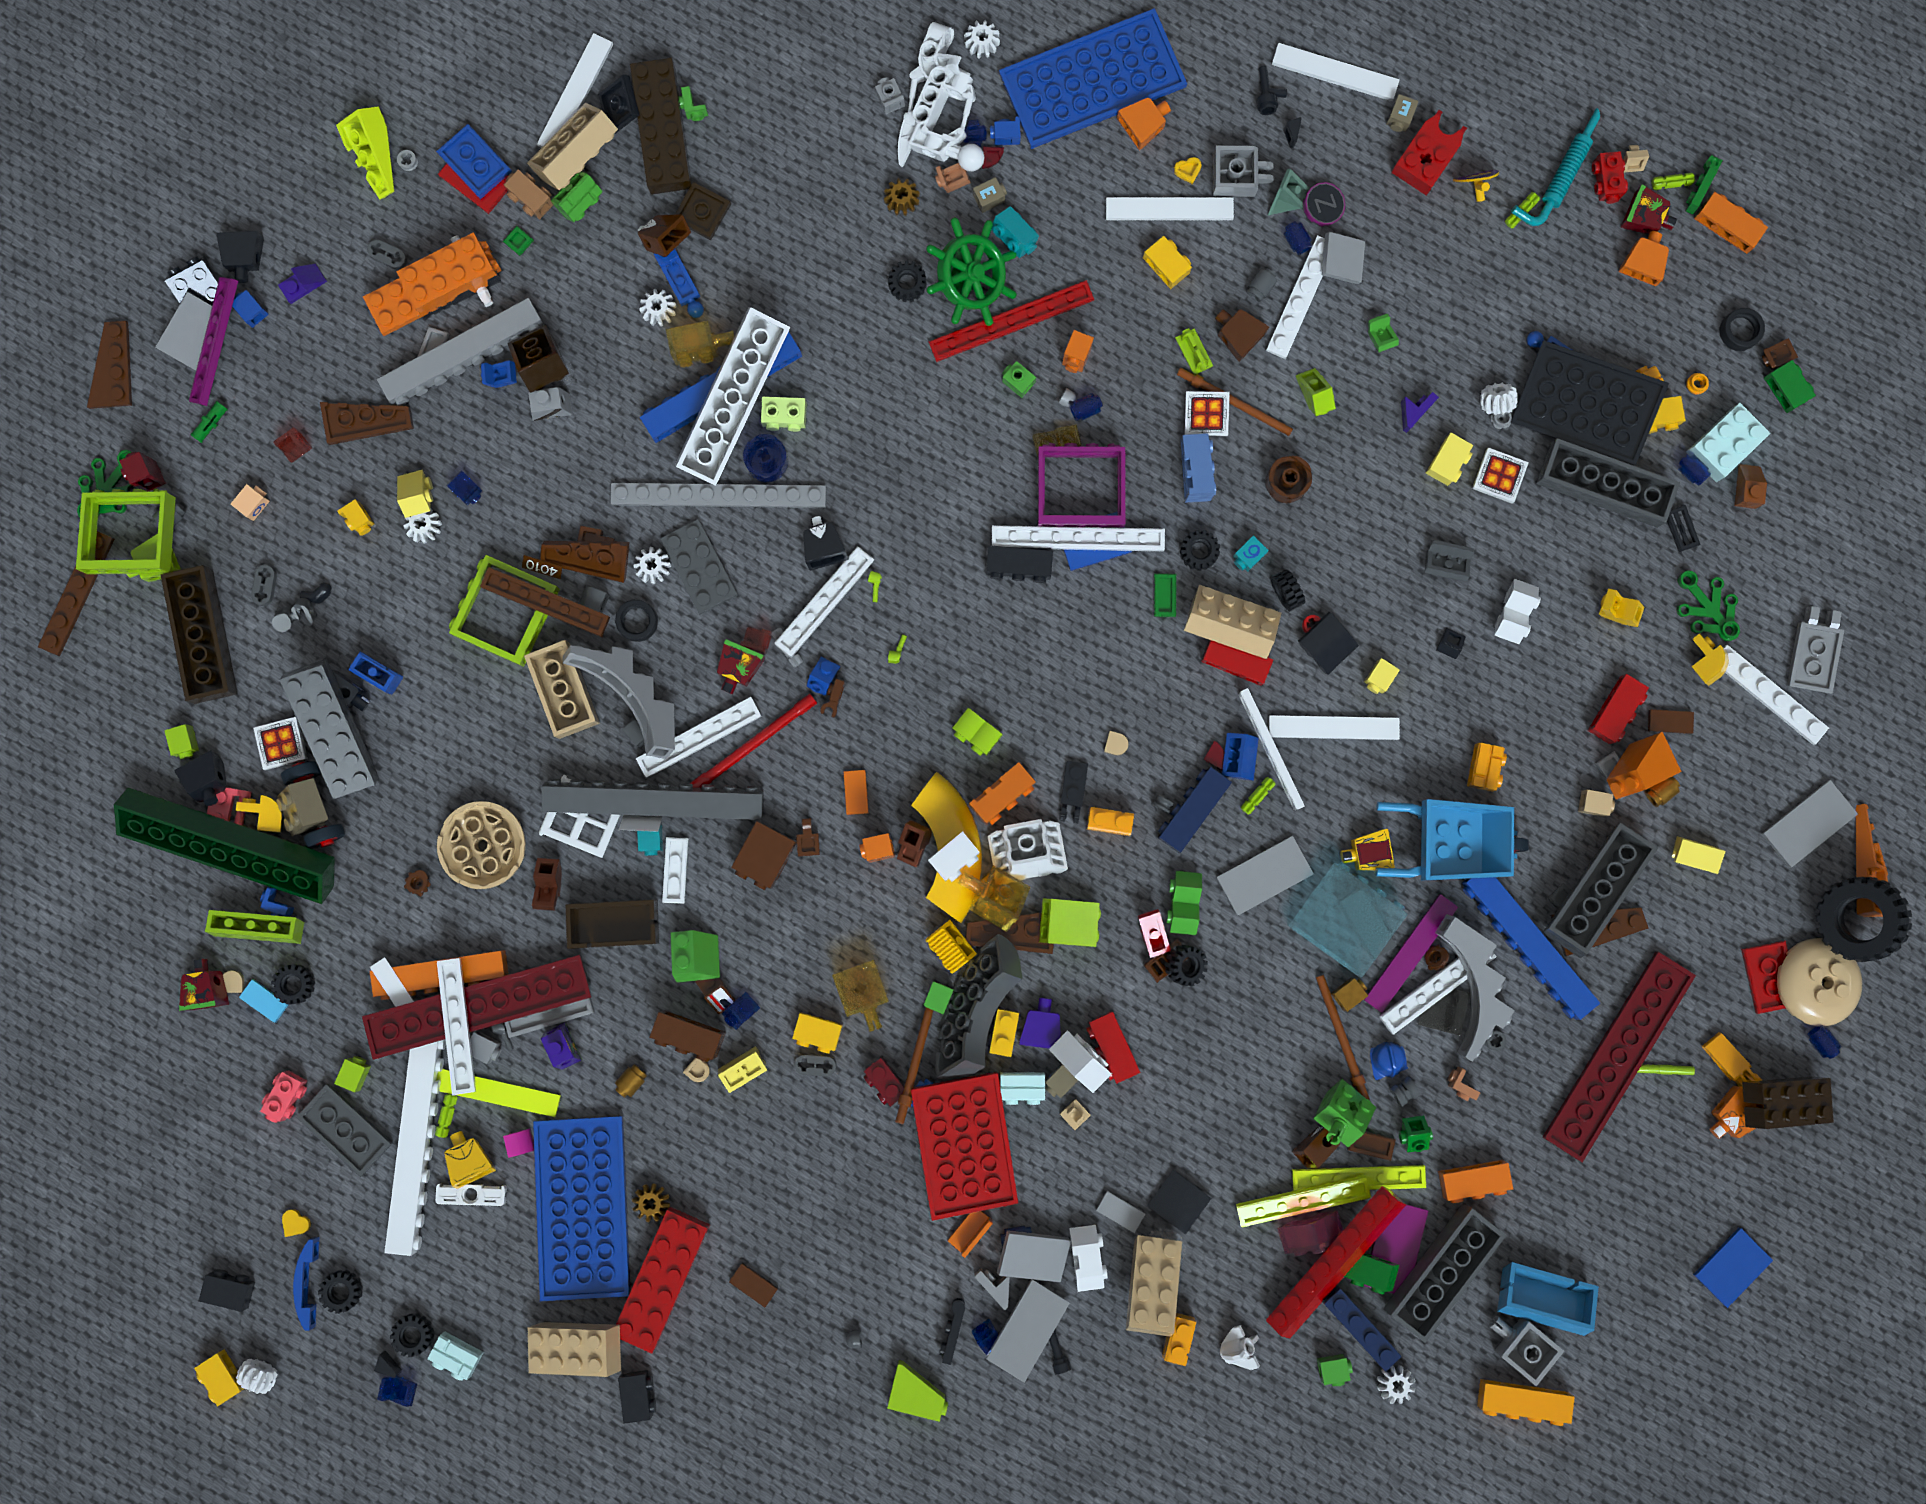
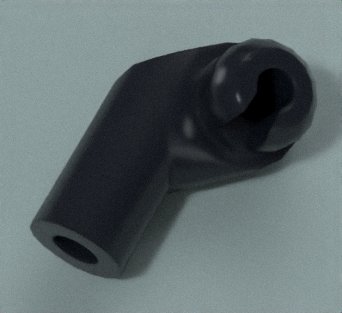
M323 582L313 592L302 590L300 598H306L311 603L320 604L330 596L332 587L329 583Z

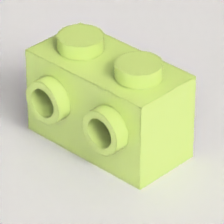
M762 397V426L770 431H778L779 427L788 428L789 431L793 432L806 428V399Z

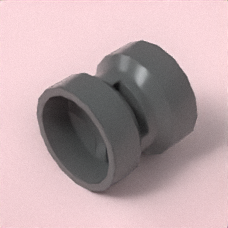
M1410 1077L1403 1079L1401 1084L1393 1085L1389 1088L1401 1107L1406 1105L1411 1098L1416 1099L1421 1095Z

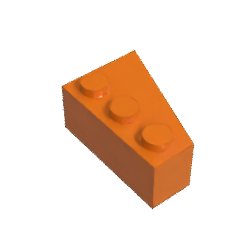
M1018 762L994 784L985 789L981 795L973 799L969 806L985 825L989 822L993 825L1002 817L1000 813L1004 809L1010 811L1018 804L1016 801L1018 797L1022 794L1026 797L1035 789L1033 785L1036 781Z

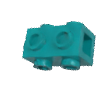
M1011 206L995 216L992 227L993 233L1008 246L1010 251L1016 252L1018 258L1025 254L1029 255L1036 249L1039 235Z

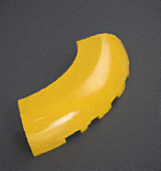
M936 772L911 806L928 823L935 837L938 851L963 831L980 853L977 855L979 860L969 868L965 865L960 869L962 874L953 882L950 879L945 882L937 872L934 883L926 898L962 923L972 906L980 882L982 867L981 842L976 823L966 802L953 785Z

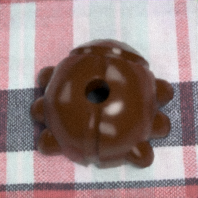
M417 870L415 873L410 872L408 874L409 877L405 879L406 884L404 888L421 897L424 892L428 891L431 883L428 881L429 877L425 871Z
M1439 944L1436 947L1431 946L1426 951L1425 962L1428 965V969L1436 971L1439 968L1443 969L1449 960L1448 951L1443 947L1441 948Z

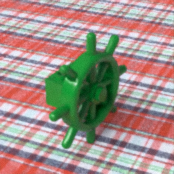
M954 217L951 219V225L956 238L952 239L943 250L931 244L926 248L928 253L939 258L937 266L938 282L928 286L927 293L934 294L941 291L955 305L951 318L953 324L959 323L964 309H980L985 324L991 326L993 319L988 306L995 302L1000 294L1010 299H1014L1017 296L1014 290L1004 285L1006 279L1005 262L1016 258L1017 254L1013 251L1001 254L997 246L988 239L993 227L991 220L985 222L981 235H964L959 219ZM967 244L976 246L974 254L970 253ZM983 252H984V253L987 255V257H988L989 260L986 261V262L980 263L981 258H982V255H983ZM991 268L992 278L985 275V271ZM980 282L990 287L985 295ZM972 287L977 300L968 299Z

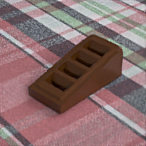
M1176 939L1170 944V949L1172 950V948L1178 945L1182 946L1181 942ZM1166 953L1154 956L1143 964L1156 983L1168 975L1165 967L1159 961L1162 957L1165 962L1169 963V959H1166ZM1156 963L1162 973L1158 974L1152 964Z

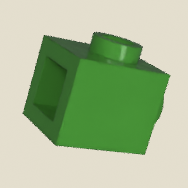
M1017 361L1013 366L1009 364L1002 373L1004 375L1002 382L1021 398L1036 383V377Z
M1343 1354L1317 1358L1320 1380L1324 1385L1342 1386L1345 1385L1346 1381H1351L1350 1373H1353L1350 1359L1347 1360Z

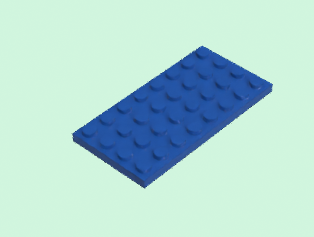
M1155 8L999 70L1000 78L1017 117L1020 116V125L1031 149L1116 116L1120 109L1145 98H1151L1153 101L1187 87L1186 79Z
M623 1116L533 1121L540 1301L629 1296L630 1274Z

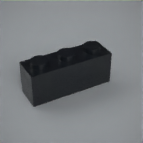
M988 546L986 575H990L991 579L1000 580L1003 579V576L1012 577L1013 581H1025V578H1032L1033 582L1046 583V580L1051 579L1053 551Z

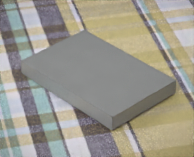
M187 292L155 348L196 371L212 306Z
M1007 1231L997 1274L1006 1277L1061 1282L1071 1240L1068 1237Z

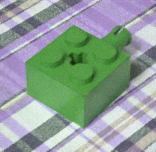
M1341 1079L1325 1094L1313 1119L1329 1131L1326 1136L1328 1142L1333 1137L1330 1142L1331 1144L1337 1145L1341 1141L1349 1147L1364 1135L1376 1106Z

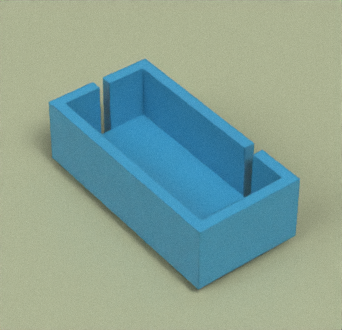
M1511 1262L1502 1269L1500 1288L1504 1289L1499 1293L1497 1312L1585 1336L1594 1331L1599 1286L1581 1281L1574 1284V1279Z

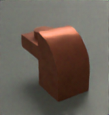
M912 820L905 823L898 842L902 845L897 859L911 866L918 867L925 847L930 842L932 830Z
M537 858L533 875L536 887L532 908L555 911L557 898L560 896L562 870L559 859Z

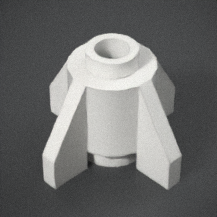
M1241 1325L1233 1327L1221 1344V1357L1228 1364H1234L1249 1370L1259 1368L1260 1365L1256 1357H1251L1255 1352L1254 1344L1259 1339L1258 1335L1245 1338Z

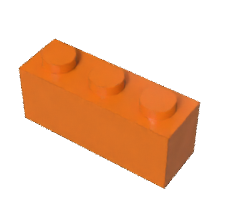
M1716 192L1707 198L1694 218L1746 254L1755 248L1768 228L1763 224L1762 220L1752 217L1746 213L1744 208L1734 205L1724 195Z
M889 833L862 839L863 844L859 845L862 858L867 859L870 863L895 857Z
M1504 1160L1438 1171L1443 1198L1450 1201V1203H1460L1464 1201L1463 1198L1468 1197L1482 1199L1485 1198V1194L1493 1193V1195L1507 1194V1190H1513L1509 1163Z

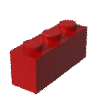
M1210 640L1201 662L1262 686L1265 683L1273 659L1269 658L1270 655H1268L1267 659Z
M1628 674L1620 676L1587 731L1608 744L1620 742L1626 731H1624L1627 723L1630 724L1636 717V708L1645 702L1648 696L1646 692L1649 687Z
M1112 1011L1088 1021L1090 1027H1087L1086 1030L1090 1039H1096L1099 1046L1095 1050L1109 1064L1107 1070L1111 1073L1108 1077L1109 1080L1114 1079L1117 1084L1141 1073Z

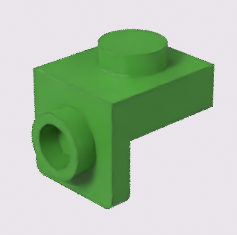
M690 86L681 87L682 96H679L681 109H685L687 119L700 121L705 116H708L706 105L694 106Z
M1389 314L1377 316L1368 321V334L1378 352L1399 345V339L1390 326Z

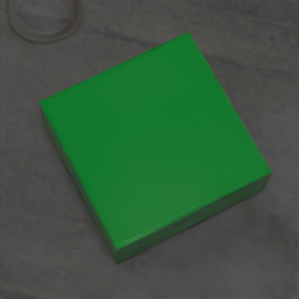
M516 226L503 242L517 255L521 256L534 240Z

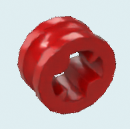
M1316 615L1306 617L1302 623L1304 632L1307 633L1311 629L1307 627V624L1310 623L1308 620L1312 619L1313 622H1318L1321 618Z

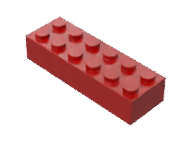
M669 1207L616 1323V1325H620V1340L649 1353L654 1352L710 1224L675 1208Z

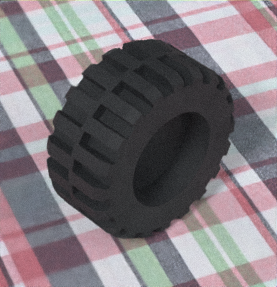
M1874 877L1844 879L1842 882L1832 885L1830 891H1825L1821 896L1823 901L1818 902L1816 909L1820 911L1818 915H1815V921H1819L1820 927L1817 928L1818 934H1823V943L1826 946L1830 945L1833 953L1836 955L1841 954L1847 960L1867 962L1889 957L1893 952H1897L1901 948L1902 943L1907 941L1909 937L1907 932L1912 928V923H1909V917H1912V913L1906 907L1909 904L1908 901L1899 895L1901 892L1896 887L1892 888L1890 883L1885 880L1880 881ZM1858 898L1873 901L1880 908L1883 915L1881 932L1870 940H1860L1854 937L1848 931L1844 922L1846 907L1851 901Z

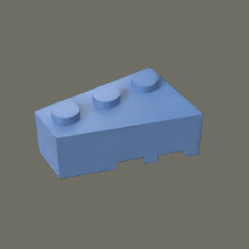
M1208 433L1182 435L1181 437L1185 503L1211 501L1213 496L1216 495V484L1213 475L1215 467L1214 461L1211 458L1213 441L1209 440Z

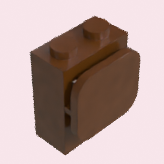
M756 821L731 868L735 869L734 874L746 880L747 877L755 880V886L763 890L767 887L772 889L797 842Z

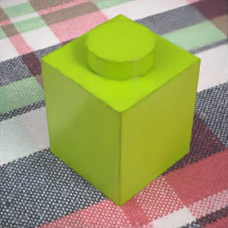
M184 724L164 730L171 756L187 759L193 757L194 752L199 751L193 726Z
M358 1056L345 1059L334 1084L352 1092H358L361 1090L371 1066L365 1064L366 1060Z

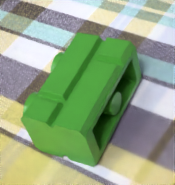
M581 171L576 173L570 179V183L554 196L551 203L566 219L572 222L579 221L584 217V211L589 206L598 202L602 190L587 173Z

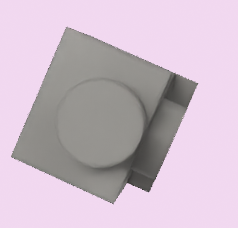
M886 77L879 80L878 85L875 86V92L885 114L905 107L904 97L895 79L889 80Z

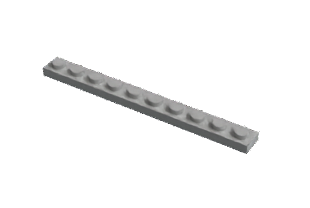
M611 483V505L826 508V485L716 484L715 486L713 484Z

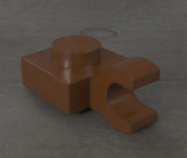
M580 526L577 541H615V538L604 537L601 529Z
M836 679L835 684H830L827 693L830 696V701L822 705L821 714L824 715L827 708H832L833 713L831 717H836L837 707L845 687L844 681Z
M811 818L802 819L803 834L796 835L798 857L820 855L819 833L812 834Z

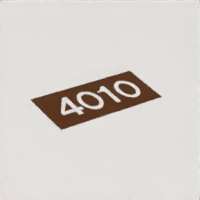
M523 555L522 568L561 579L562 566Z

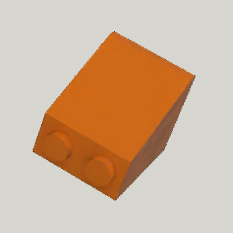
M1663 732L1629 744L1608 776L1607 782L1615 799H1619L1646 790L1682 771Z

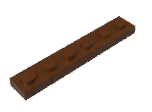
M98 531L95 560H105L115 539ZM75 566L38 648L57 656L61 655L98 574L83 573L77 570Z
M488 567L480 585L482 589L600 637L603 636L610 619L608 615Z

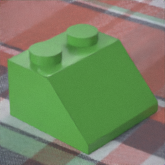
M694 930L671 932L672 975L676 982L720 978L718 935Z

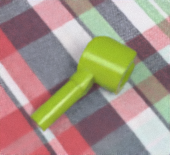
M874 571L870 572L868 582L874 584L872 602H878V588L882 576Z
M901 636L896 651L889 650V663L897 664L900 662L901 651L907 636Z

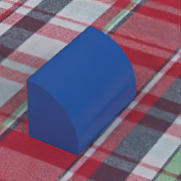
M1227 733L1222 770L1224 777L1254 781L1259 738L1248 734Z

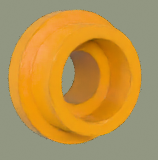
M1694 373L1687 379L1686 386L1692 394L1699 395L1708 389L1709 381L1704 374ZM1694 381L1700 382L1699 388L1694 385Z

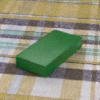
M1154 574V617H1176V574Z

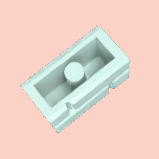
M1000 1072L1002 1100H1005L1007 1105H1016L1018 1100H1027V1104L1030 1105L1040 1104V1100H1045V1073Z
M445 1331L436 1341L428 1360L432 1361L431 1365L439 1370L445 1368L452 1372V1377L462 1381L463 1379L468 1380L471 1377L484 1352Z

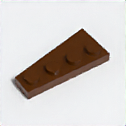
M320 402L326 441L329 445L414 429L411 410L408 406H374L369 404L353 405Z

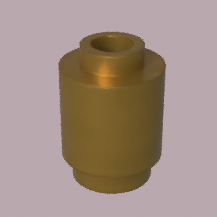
M1670 777L1650 787L1646 797L1655 807L1664 805L1680 792L1678 788L1680 784L1674 777Z
M634 1064L631 1068L628 1067L617 1079L615 1090L624 1098L627 1095L632 1097L645 1082L644 1079L647 1074Z

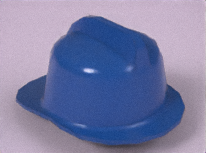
M1383 1042L1370 1049V1059L1375 1080L1384 1077L1393 1078L1401 1071L1408 1069L1403 1046L1393 1042Z

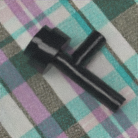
M1267 66L1259 67L1262 95L1256 100L1257 109L1262 115H1272L1278 108L1277 97L1286 98L1287 89L1270 88Z

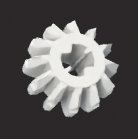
M976 20L975 27L969 25L964 39L966 40L965 47L970 49L971 55L977 52V57L980 59L981 53H984L987 58L990 54L989 51L995 54L996 46L1000 45V40L998 39L999 31L994 30V24L987 26V21L985 20L983 25H980Z
M654 289L653 295L646 292L647 300L641 299L640 301L643 305L640 308V312L644 314L643 319L645 321L650 320L652 326L657 321L659 326H663L662 320L664 319L670 323L669 316L676 315L673 310L676 308V303L672 302V295L666 296L665 290L658 294L657 290ZM658 304L659 307L661 306V309L657 310L654 306Z
M1503 382L1501 384L1487 385L1480 395L1482 410L1486 411L1487 414L1494 413L1495 416L1497 414L1504 415L1505 412H1512V409L1516 408L1518 403L1516 388L1512 387L1511 384L1505 385Z
M430 508L429 512L405 518L409 521V523L403 525L408 530L406 535L413 537V541L419 542L421 540L424 544L427 543L428 537L431 540H435L433 533L440 534L441 532L436 528L442 525V522L437 520L439 515L436 512L432 513ZM420 522H421V523H424V522H425V523H426V526H425V527H423V526L420 527L419 524H420Z
M650 547L648 554L644 549L641 550L644 556L635 557L640 562L634 564L635 569H640L636 575L638 577L643 576L642 581L645 583L650 579L651 583L655 584L656 577L661 582L664 581L661 574L663 573L667 576L670 574L669 571L664 569L671 567V563L666 562L669 556L667 554L662 555L663 551L660 548L655 552L654 548ZM655 561L654 563L657 567L655 569L652 567V570H650L649 562L653 563Z
M247 1359L239 1367L236 1382L242 1388L249 1390V1392L265 1394L274 1386L277 1370L271 1364L265 1363V1361Z
M1392 1365L1389 1368L1390 1372H1385L1382 1369L1381 1372L1385 1376L1377 1377V1380L1381 1383L1377 1386V1389L1382 1391L1381 1397L1383 1399L1388 1398L1391 1404L1396 1399L1399 1404H1403V1397L1410 1400L1411 1397L1408 1392H1415V1388L1411 1386L1415 1383V1379L1410 1377L1411 1372L1408 1369L1404 1370L1402 1365H1398L1396 1369ZM1394 1381H1397L1400 1385L1397 1389L1393 1385Z

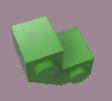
M1176 871L1174 880L1170 879L1169 883L1172 902L1171 910H1167L1166 923L1170 924V933L1196 935L1199 925L1202 873Z

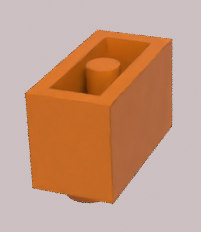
M1076 330L1073 331L1062 365L1066 366V370L1072 373L1083 371L1092 349L1094 337Z

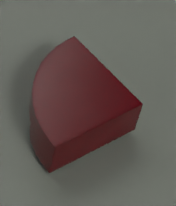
M983 146L984 163L982 169L993 167L994 164L996 165L1003 156L1004 147Z
M1213 741L1203 760L1223 770L1224 750L1216 741Z

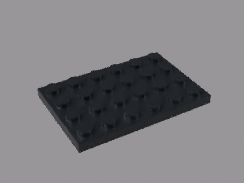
M1543 340L1511 423L1636 466L1669 383Z

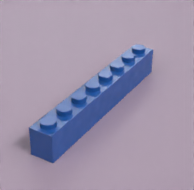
M789 331L768 376L802 357L801 351ZM721 366L712 375L702 376L695 385H688L682 388L678 395L674 397L669 396L661 402V405L656 408H648L643 412L640 419L655 443L696 420Z
M1496 877L1467 878L1462 882L1465 887L1463 888L1464 893L1470 899L1474 898L1478 902L1477 908L1484 916L1488 915L1493 920L1491 923L1493 928L1498 933L1503 932L1507 937L1505 940L1507 945L1512 950L1517 949L1521 954L1519 958L1526 967H1532L1536 972L1533 974L1536 980L1542 985L1546 984L1550 989L1548 994L1556 1002L1558 1000L1564 1006L1562 1011L1567 1017L1581 1020L1600 1004Z

